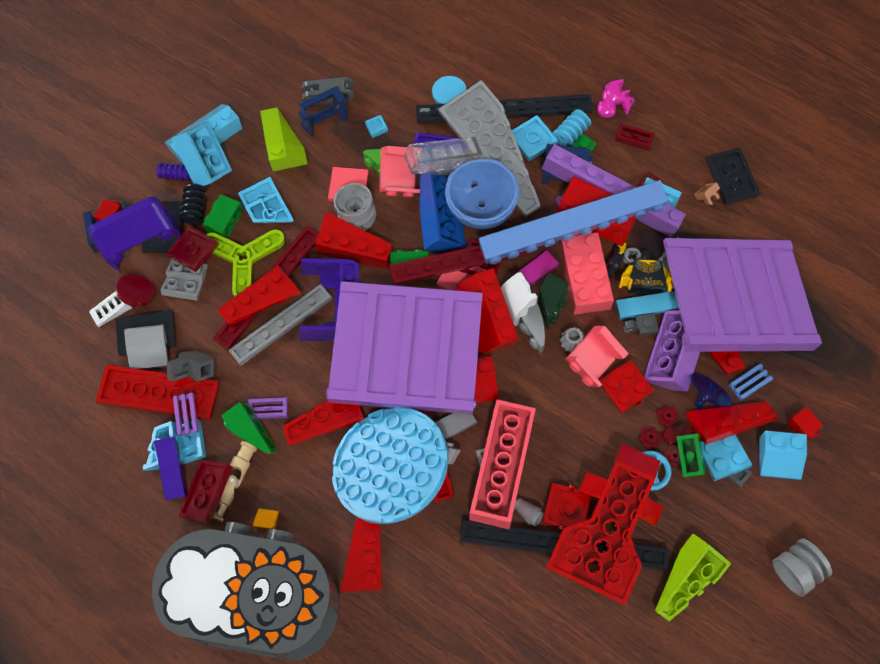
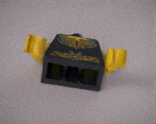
M651 251L641 252V259H635L634 263L626 268L621 275L619 288H622V286L628 287V294L642 295L664 293L667 286L668 292H671L672 288H674L671 274L662 265L661 260H652Z

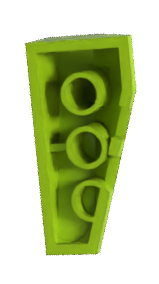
M272 108L260 111L272 171L308 164L303 145L279 109Z
M692 534L678 554L655 611L668 621H671L689 605V600L695 595H702L704 593L703 589L708 584L712 583L714 585L731 563L705 541Z

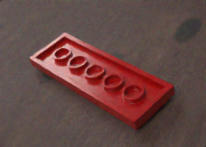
M106 365L96 402L175 415L173 396L193 393L197 418L211 420L220 383L219 381L207 379L197 382L190 377H184L171 382L167 379V373ZM186 399L188 417H191L189 399ZM180 401L181 416H183L182 402Z

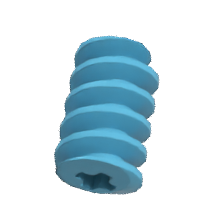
M576 109L554 130L553 135L558 139L559 145H572L574 143L573 140L576 141L578 136L582 135V131H586L587 127L591 126V120L582 110Z

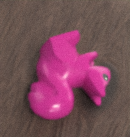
M623 79L609 82L605 86L602 93V101H599L597 105V113L601 117H613L616 113V105H621L624 112L628 114V111L634 104V98L628 96L630 90H622Z

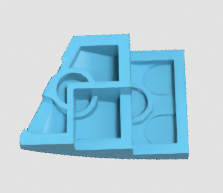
M271 177L238 193L253 223L294 221Z
M197 419L199 432L181 436L177 435L175 422L170 421L154 427L152 441L148 447L150 453L147 463L143 465V470L159 469L154 441L176 436L181 465L205 458L206 451L201 421ZM192 421L189 422L190 429H193Z

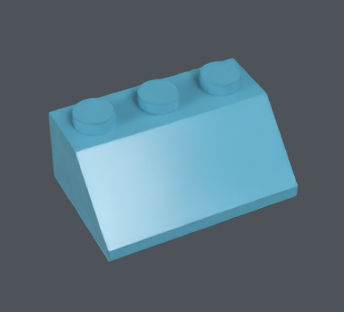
M209 121L171 138L194 184L202 186L210 184L232 171Z

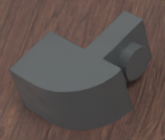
M200 352L179 353V358L167 361V379L173 382L189 376L199 382L213 377L214 359Z

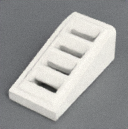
M115 291L89 312L96 325L100 327L132 309V307L124 304L118 298ZM107 308L109 313L106 314L104 309ZM101 312L103 316L101 319L97 315V313Z

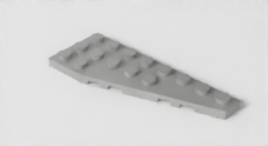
M479 81L439 108L441 116L477 159H494L499 161L514 174L519 185V200L516 207L526 218L538 210L540 202L530 181L529 173L524 165L515 136H513L504 107L483 81Z

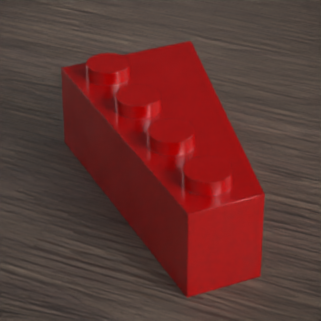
M328 212L325 213L315 242L318 254L343 260H353L356 263L389 270L390 255L393 252L392 244Z

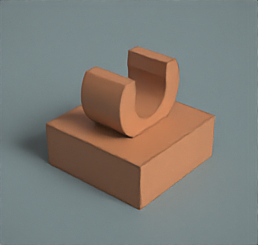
M717 182L706 184L694 196L697 200H704L706 205H712L713 203L710 198L712 196L714 200L719 199V194L716 191L720 187Z

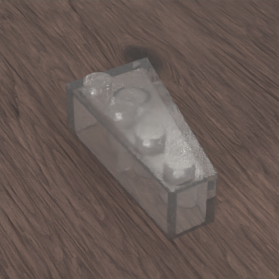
M476 137L409 144L404 157L411 174L450 175L451 172L462 164L471 160L481 159L483 154Z

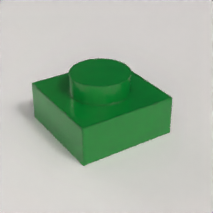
M582 134L571 147L590 149L591 153L596 148L597 143Z

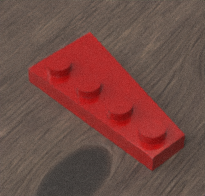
M276 266L217 309L225 322L231 326L252 317L254 313L268 310L270 306L284 303L287 301L286 299L302 294L283 270Z
M327 400L322 404L316 405L308 413H304L284 425L283 430L287 443L291 447L364 420L359 405L329 403Z
M765 401L686 412V418L707 445L775 421L777 414Z
M356 517L340 592L382 590L380 524L367 522Z

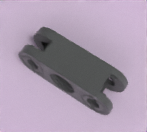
M349 77L305 81L301 86L303 92L302 101L304 102L335 86L342 93L345 102L351 101L355 96L354 91L351 90L353 80ZM330 97L315 105L333 103V99Z

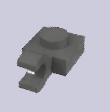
M654 313L636 316L635 321H626L625 325H623L624 333L638 331L639 336L657 334L659 332Z

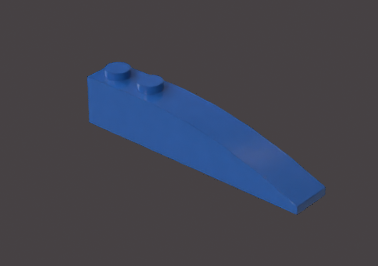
M425 146L421 165L419 198L424 249L437 254L466 249L463 224L454 217L446 202L445 186L447 178L444 173L447 171L441 153L436 149Z

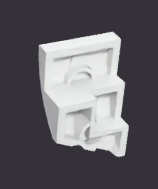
M521 272L516 273L501 287L514 326L519 325L520 317L526 316L528 308L536 305L537 295L535 293L531 294L530 285Z

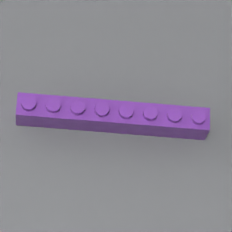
M555 144L542 166L543 170L569 184L572 177L575 176L613 194H619L636 188ZM666 204L663 210L655 213L653 211L646 212L645 216L636 219L672 238L679 229L686 214Z

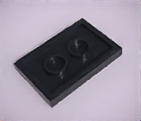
M741 148L706 157L705 160L714 182H717L720 187L718 191L724 205L759 197L760 191Z
M161 201L173 214L181 232L182 221L179 218L182 206L181 201ZM175 234L167 240L155 236L142 243L141 251L143 253H167L179 238Z
M172 310L115 319L119 356L127 355L124 330L128 328L164 324L167 338L166 347H177L174 313Z

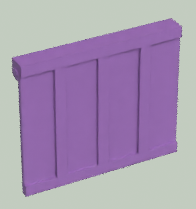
M665 238L663 241L685 330L682 335L684 352L814 351L822 344L792 251L791 240Z
M341 281L329 388L326 391L328 402L473 414V408L476 407L474 394L482 293Z

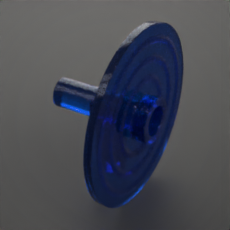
M694 373L691 376L692 383L702 394L694 404L698 409H701L706 402H710L718 407H729L732 404L728 393L715 381L700 373Z

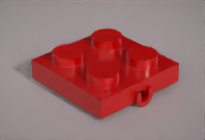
M631 360L619 368L616 367L614 371H610V374L599 380L602 384L601 387L621 414L634 405L637 407L642 403L643 399L654 393V389Z
M552 483L542 524L557 527L560 530L585 521L591 497L579 492L575 486L569 485L566 487Z

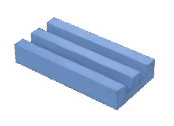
M761 363L729 384L730 389L740 401L773 380L772 376L767 374V370L762 368ZM759 371L760 374H758L757 376H755L739 388L735 387L736 385H738L739 383H741L742 381H744L745 379ZM762 377L765 379L741 395L740 392Z

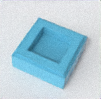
M381 115L365 121V125L372 138L388 132V128Z

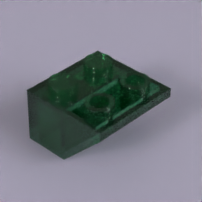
M550 273L540 287L537 303L544 325L548 329L551 324L555 325L560 316L559 312L561 308L564 309L569 300L567 298L570 294L568 290L570 283Z

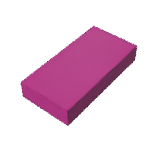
M545 251L518 272L523 274L531 287L557 268L559 262L548 251Z

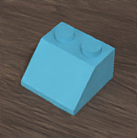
M765 431L759 437V476L801 480L807 456V435Z

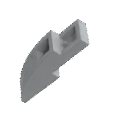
M536 302V305L528 308L526 316L520 317L519 327L522 333L527 334L530 338L529 343L534 350L537 349L540 354L544 349L545 331L541 311Z

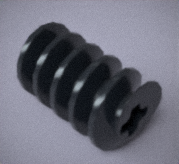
M189 184L184 187L183 200L181 201L182 206L180 208L181 213L179 215L182 222L194 226L202 224L201 218H203V214L201 212L204 211L203 205H205V201L203 199L206 198L205 193L207 191L204 186Z

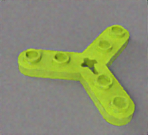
M271 230L244 246L216 233L206 234L219 244L212 254L233 263L232 292L234 297L253 284V263L280 249L285 243L284 235L280 230ZM246 254L247 259H242L241 261L238 255L244 256Z

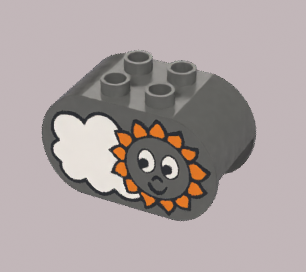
M227 522L225 531L204 529L189 533L173 543L164 553L154 574L152 600L155 612L161 623L176 635L188 638L202 645L294 661L307 658L316 653L328 641L335 628L339 615V595L336 585L320 561L309 550L300 546V542L293 540L294 534L269 529L266 539L259 538L260 535L251 532L252 527L241 523Z

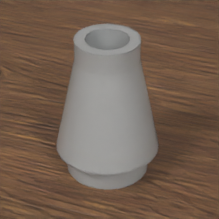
M521 498L515 502L514 509L529 525L537 526L544 516L541 508Z

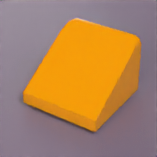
M259 508L253 522V527L266 531L276 529L279 511Z

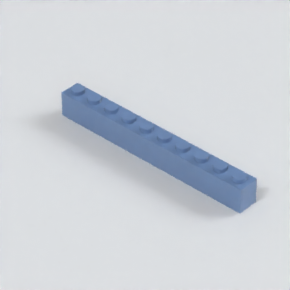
M659 180L480 237L479 245L485 263L496 264L505 257L511 259L519 256V253L524 251L530 253L543 245L545 247L556 244L555 241L562 239L563 241H568L577 234L587 235L596 228L602 230L615 222L621 224L634 216L635 218L643 217L646 215V212H659L664 209L668 199L662 182Z

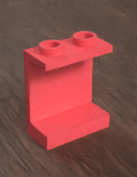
M396 146L381 148L380 192H386V196H397V193H402L403 197H414V194L420 193V189H415L416 158L421 156L422 149Z
M594 326L566 360L570 364L569 367L582 377V382L585 385L600 387L602 384L598 379L615 359H624L629 353L605 326Z

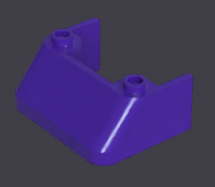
M157 197L146 198L92 224L88 228V232L103 258L116 270L120 269L118 263L124 258V251L155 236L167 240L172 238L174 234L178 238L182 235L173 214Z
M301 258V275H320V283L324 288L335 289V322H326L321 326H300V341H333L335 338L341 281L359 283V266L353 260Z

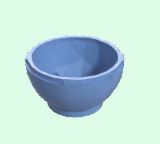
M494 159L471 160L456 168L449 175L445 186L446 202L454 217L467 227L474 229L494 228L505 222L514 212L519 200L518 181L514 174L499 161Z

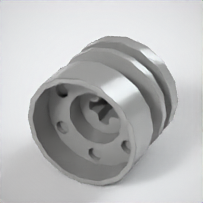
M350 183L342 186L335 193L333 202L338 218L364 231L373 225L377 213L371 192L366 186L360 183Z
M803 538L796 542V545H792L789 548V552L785 551L773 560V567L779 578L792 592L801 597L813 590L815 583L820 584L824 579L832 575L830 563L823 553L813 543Z

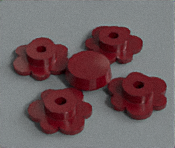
M666 405L663 409H658L656 415L659 418V424H664L667 429L661 435L657 433L656 428L649 429L645 427L641 430L639 441L643 442L645 449H650L651 447L657 448L659 446L658 442L663 438L665 443L671 445L668 447V450L663 452V456L666 457L673 468H677L681 465L679 449L675 446L678 443L677 436L698 433L692 425L690 427L685 425L681 433L676 428H673L674 423L679 421L677 417L678 410L676 408L670 409Z

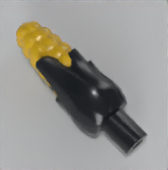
M624 243L623 247L617 244L606 262L608 278H612L614 272L620 269L626 251V243Z

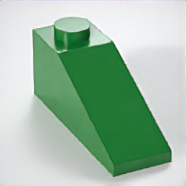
M239 402L221 415L224 420V426L235 435L267 454L278 452V449L248 402Z

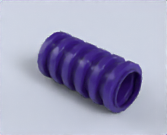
M159 163L157 166V176L159 179L191 180L185 165Z

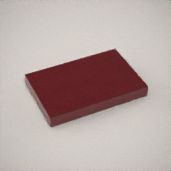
M201 459L178 516L184 519L211 524L233 466Z

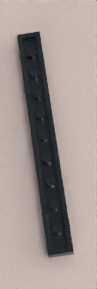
M591 94L499 100L504 107L507 119L535 117L536 115L538 117L571 115L576 109L582 110L585 114L593 112ZM445 104L416 105L417 124L446 123V120L439 113V108Z
M462 520L460 542L552 555L560 534L514 527L505 529L484 523ZM604 541L596 545L599 553L607 550V546H604L606 544ZM634 544L642 564L641 568L661 571L668 570L669 549Z

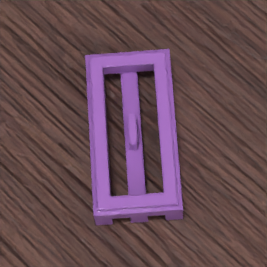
M188 393L187 395L173 396L177 435L181 436L199 432L194 394ZM186 399H189L193 429L189 427ZM180 401L182 402V411H183V419H184V427H185V430H184V431H183V427H182Z
M287 397L248 399V404L253 412L283 411L255 413L258 419L288 418ZM283 403V406L253 407V405Z

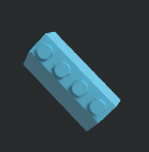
M221 104L178 134L209 121L219 144H221L243 128L239 117L228 105ZM170 138L164 142L181 164L184 165L172 139Z

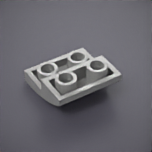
M172 259L166 270L167 277L161 288V295L198 301L205 282L208 264H203L197 272H194Z
M164 324L124 330L130 368L142 369L167 366V361L170 360L166 347L167 338Z

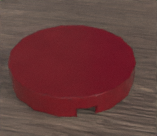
M127 274L117 282L116 292L118 298L124 304L131 307H136L137 305H142L141 307L151 303L155 294V288L146 277L138 274Z

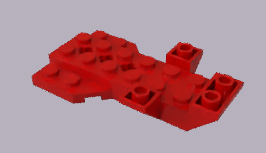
M622 444L608 479L587 472L579 492L598 500L590 519L562 530L546 568L625 605L642 567L631 539L632 532L638 519L656 527L664 508L647 498L656 479L660 460ZM614 523L615 531L607 533L605 524ZM604 541L606 543L604 546H607V550L599 553L596 545ZM595 560L599 568L591 573L588 563H593Z

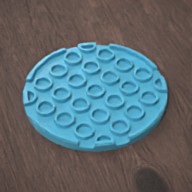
M402 407L377 410L368 414V417L361 422L355 423L341 440L333 460L332 481L340 502L356 517L376 524L396 523L419 513L437 495L447 473L448 448L441 430L425 414L411 408Z

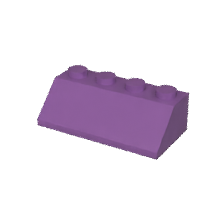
M680 310L665 311L644 378L648 383L669 390L688 391L700 352H684L682 335L685 330Z

